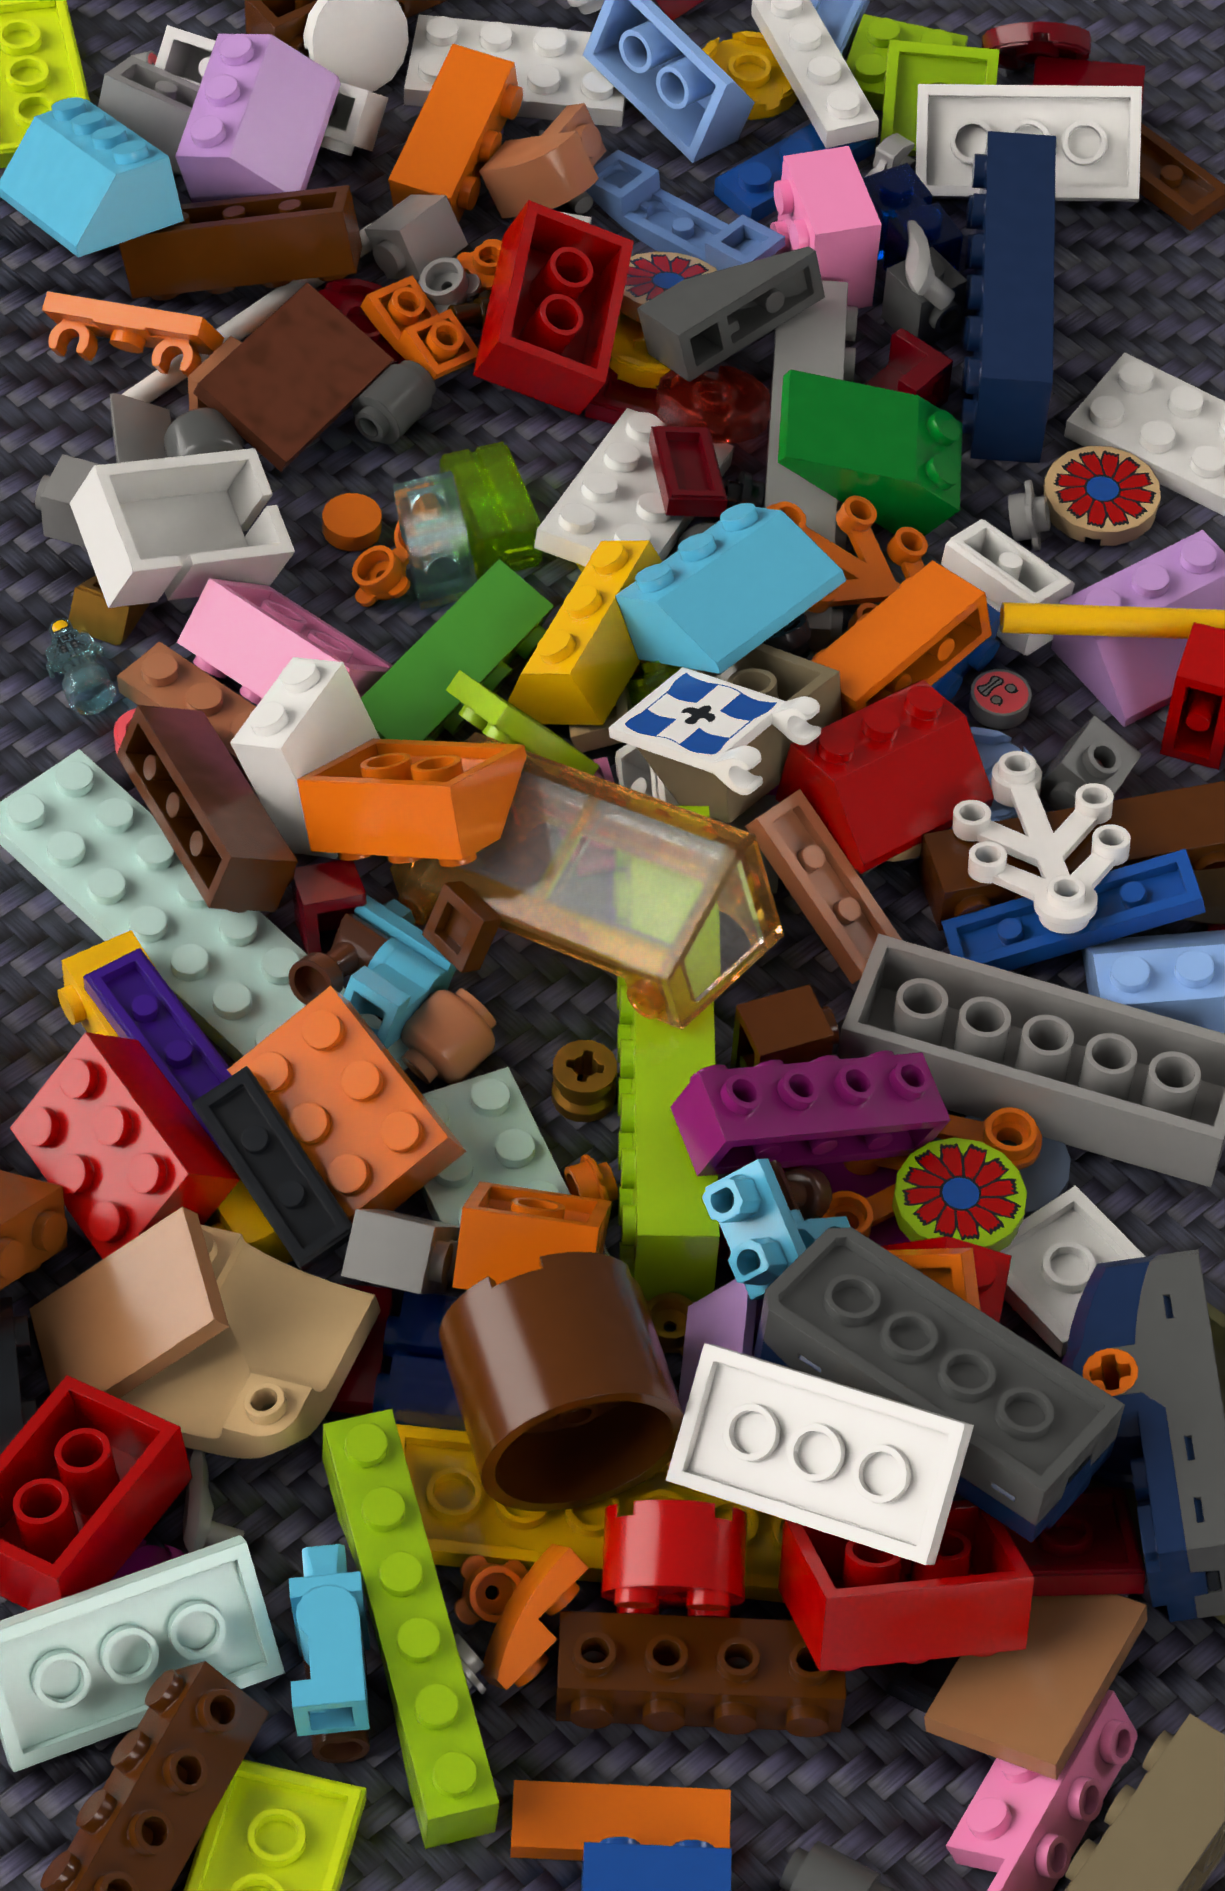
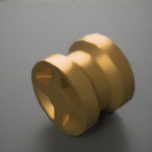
M593 1040L573 1041L558 1050L553 1059L552 1102L561 1115L575 1122H592L603 1118L611 1111L616 1098L615 1082L617 1080V1060L613 1052L604 1044ZM578 1075H583L582 1079L578 1081Z

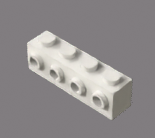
M167 25L155 66L200 86L216 41ZM340 82L341 85L321 147L348 156H352L354 146L373 151L389 98Z

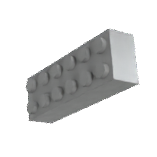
M878 933L841 1028L837 1055L839 1059L861 1058L884 1050L892 1051L894 1055L922 1052L947 1110L986 1119L998 1109L1006 1107L1018 1108L1032 1116L1041 1131L1042 1137L1207 1187L1212 1186L1225 1145L1224 1033Z

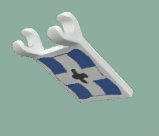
M682 667L609 727V736L614 740L713 773L735 793L748 795L763 784V778L753 775L748 771L757 766L762 758L758 749L747 745L771 724L796 744L807 745L821 734V728L809 724L806 720L812 719L819 713L820 705L817 700L807 696L784 701Z

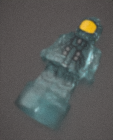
M56 619L49 626L52 645L46 649L48 661L46 669L51 678L55 677V672H58L60 675L64 674L62 691L70 708L75 713L80 715L100 713L111 705L116 695V688L108 671L103 665L94 661L97 659V654H100L101 657L105 655L102 645L99 642H95L88 632L79 633L77 629L73 628L72 623L68 619Z

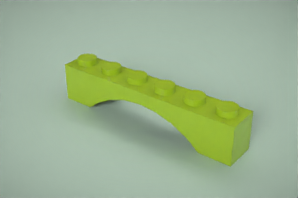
M388 1409L323 1424L322 1460L338 1521L346 1537L356 1569L361 1571L363 1591L385 1671L407 1783L424 1847L428 1849L494 1833L496 1831L499 1799L393 1411Z

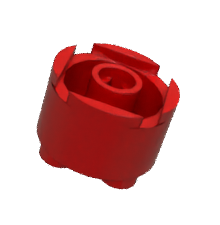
M690 1500L634 1501L633 1515L620 1517L618 1504L606 1507L604 1518L602 1597L614 1602V1605L617 1606V1613L659 1615V1608L688 1609V1616L730 1618L731 1606L741 1604L745 1600L747 1513L732 1507V1521L715 1518V1503Z

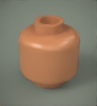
M459 988L455 993L448 990H436L427 997L403 1026L401 1039L409 1049L401 1059L426 1084H430L436 1077L450 1085L462 1082L493 1052L495 1036L491 1029L496 1025V1020L488 1009L468 991Z

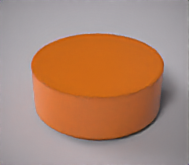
M346 493L332 498L323 509V535L332 546L344 551H360L369 548L378 541L382 532L381 509L372 498L363 494Z

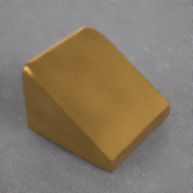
M95 575L74 589L68 619L69 628L113 645H121L128 638L150 603L108 608Z

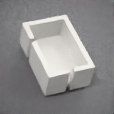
M256 448L94 465L70 502L108 608L154 603L160 599L164 592L168 601L200 597L209 578L270 586L295 553L277 505L266 506L246 536H244L243 532L250 528L273 495Z

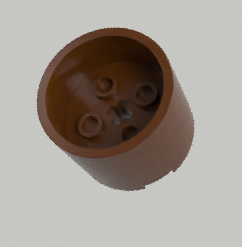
M565 1252L540 1256L541 1269L516 1276L496 1285L495 1280L488 1276L469 1288L451 1305L440 1325L439 1339L484 1490L498 1503L514 1509L559 1511L597 1503L641 1484L660 1471L672 1459L684 1413L643 1290L639 1283L631 1276L628 1264L612 1256L592 1252Z

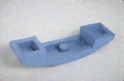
M616 150L594 166L599 179L586 192L620 226L658 252H673L692 256L712 265L717 270H722L771 257L785 246V236L743 214L732 223L727 224L660 188L659 170L620 150Z

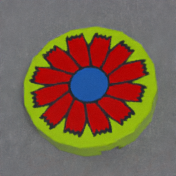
M954 1137L929 1142L908 1156L897 1172L892 1208L899 1229L910 1241L949 1236L1000 1252L1011 1244L1023 1222L1027 1190L1020 1171L1004 1153L981 1141Z

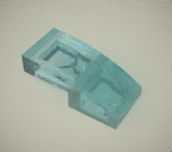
M443 472L394 484L393 490L401 536L407 547L415 599L420 609L425 610L457 602L476 583V577L462 508L452 472Z

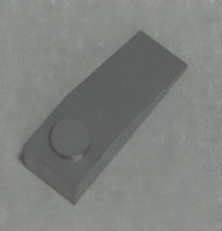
M808 246L684 279L644 303L637 310L648 354L690 382L825 298L816 251Z

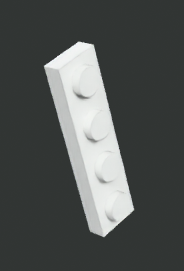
M752 0L751 16L825 148L878 137L879 119L811 0Z

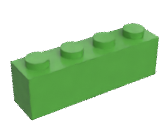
M499 559L361 697L380 739L434 741L445 729L452 735L457 733L467 722V720L458 715L464 704L446 691L457 672L461 670L496 693L513 672V669L508 664L518 654L525 660L532 656L538 642L547 631L542 626L554 605Z

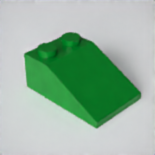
M791 369L783 375L778 463L842 503L848 497L854 495L866 498L874 505L877 511L875 523L893 534L901 527H912L926 536L960 511L963 423L956 420L949 412L939 409L919 395Z

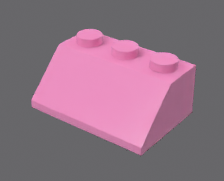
M209 578L177 641L178 644L196 655L193 663L198 668L218 678L225 679L226 676H229L242 685L239 693L256 705L259 704L293 657L343 662L360 698L393 666L268 585Z

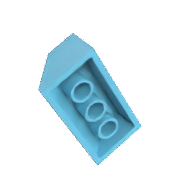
M80 97L60 100L51 106L52 111L34 117L0 179V197L78 258L184 221L169 156L89 100Z

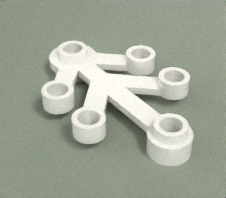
M1011 751L1005 753L993 766L991 789L994 799L998 803L1015 808L1025 835L991 821V809L981 801L965 800L958 803L953 810V833L962 840L979 842L969 850L968 873L975 881L987 884L994 883L1033 900L1034 910L1038 914L1042 925L1047 929L1062 934L1078 932L1088 925L1089 920L1097 911L1098 895L1094 888L1114 866L1121 865L1128 860L1131 836L1125 828L1118 825L1107 824L1098 827L1092 835L1091 855L1070 875L1065 860L1097 824L1105 823L1111 818L1113 792L1107 786L1098 783H1089L1078 788L1075 797V810L1053 833L1040 800L1042 780L1040 766L1036 763L1034 757L1026 752ZM1007 854L1038 867L1041 877L1007 864Z

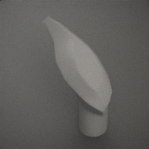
M910 220L907 222L906 280L913 292L924 296L939 310H943L951 303L955 292L935 276L926 235L915 220Z
M194 1449L189 1464L193 1478L187 1484L183 1513V1541L189 1553L238 1535L244 1536L243 1530L212 1521L214 1505L209 1492L208 1465L204 1451Z

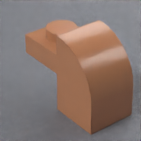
M585 103L567 105L541 136L506 140L479 172L501 218L517 217L528 200L554 209L581 195L599 179L593 166L607 150Z

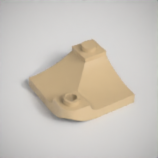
M201 1225L229 1327L120 1399L180 1426L185 1447L232 1458H263L307 1438L319 1426L334 1403L381 1309L375 1294L333 1283L285 1264L246 1243L240 1233Z

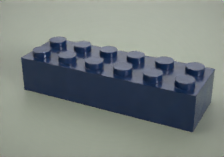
M988 131L985 154H974L972 188H980V193H973V195L968 197L966 229H976V234H968L965 269H975V275L966 276L967 286L964 309L974 310V316H965L963 350L973 351V357H964L961 388L962 392L972 394V399H963L961 411L962 434L971 435L970 458L1040 463L1053 385L1056 136Z

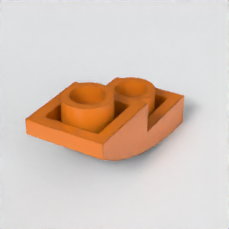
M413 275L367 294L360 307L388 343L405 360L414 361L424 367L433 380L476 362L478 348L451 308L438 313Z
M551 1544L533 1564L505 1605L492 1633L483 1661L485 1666L481 1670V1675L489 1684L504 1690H508L513 1684L517 1687H522L537 1676L547 1664L549 1657L544 1652L557 1638L539 1618L544 1613L548 1616H553L565 1608L580 1590V1586L576 1581L589 1569L571 1548Z

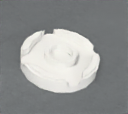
M317 0L308 14L303 33L304 49L308 50L310 59L337 75L340 82L370 92L378 90L393 79L404 62L409 43L407 19L397 0Z

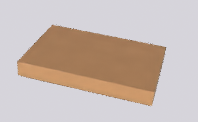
M183 1206L29 1308L51 1393L68 1375L120 1399L229 1327L198 1214Z
M1117 1594L1032 1596L1026 1649L997 1652L987 1657L960 1656L924 1716L926 1732L1057 1780L1148 1620L1147 1605Z

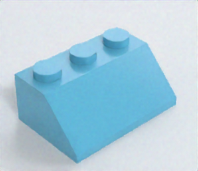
M741 503L722 512L720 521L703 533L684 539L678 545V551L663 562L648 566L638 572L635 576L636 581L615 595L639 660L721 674L843 584L846 579L843 570L782 510L755 507L752 503Z

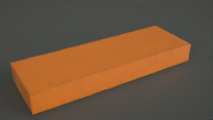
M514 1780L510 1858L583 1861L584 1842L599 1843L603 1839L610 1837H628L637 1840L641 1845L673 1846L675 1843L684 1840H700L710 1843L714 1848H730L731 1790Z

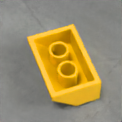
M650 540L601 541L521 672L508 699L509 703L541 724L603 725L641 661L637 657L615 595L635 582V576L638 572L648 566L662 562Z

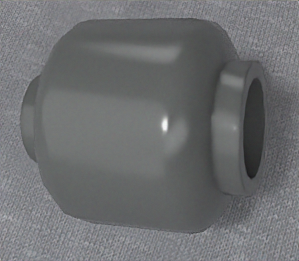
M213 408L193 409L178 416L168 426L164 435V449L167 457L245 449L242 438L236 429L220 412Z

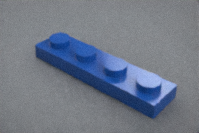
M1182 849L1109 871L1094 888L1098 895L1095 915L1089 920L1088 925L1084 929L1075 933H1056L1044 927L1034 910L1033 900L1026 897L944 920L941 923L951 955L1010 971L1199 915L1206 911L1186 849Z

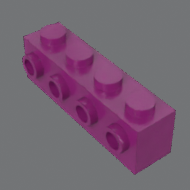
M889 1050L875 1052L866 1057L839 1059L836 1055H826L811 1062L784 1064L781 1060H769L754 1067L728 1069L725 1065H711L691 1076L687 1087L670 1107L697 1177L733 1173L757 1159L768 1158L770 1162L777 1160L782 1168L909 1156L927 1143L932 1142L951 1120L923 1053L894 1055Z

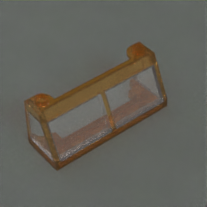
M477 732L465 741L471 743L507 744ZM526 751V760L501 838L477 852V859L462 866L443 867L439 865L438 859L422 858L410 863L393 864L390 868L399 893L398 902L412 910L416 924H427L444 883L463 880L502 917L499 928L623 977L628 988L627 998L640 1015L648 1019L656 1018L681 1030L784 936L755 834Z

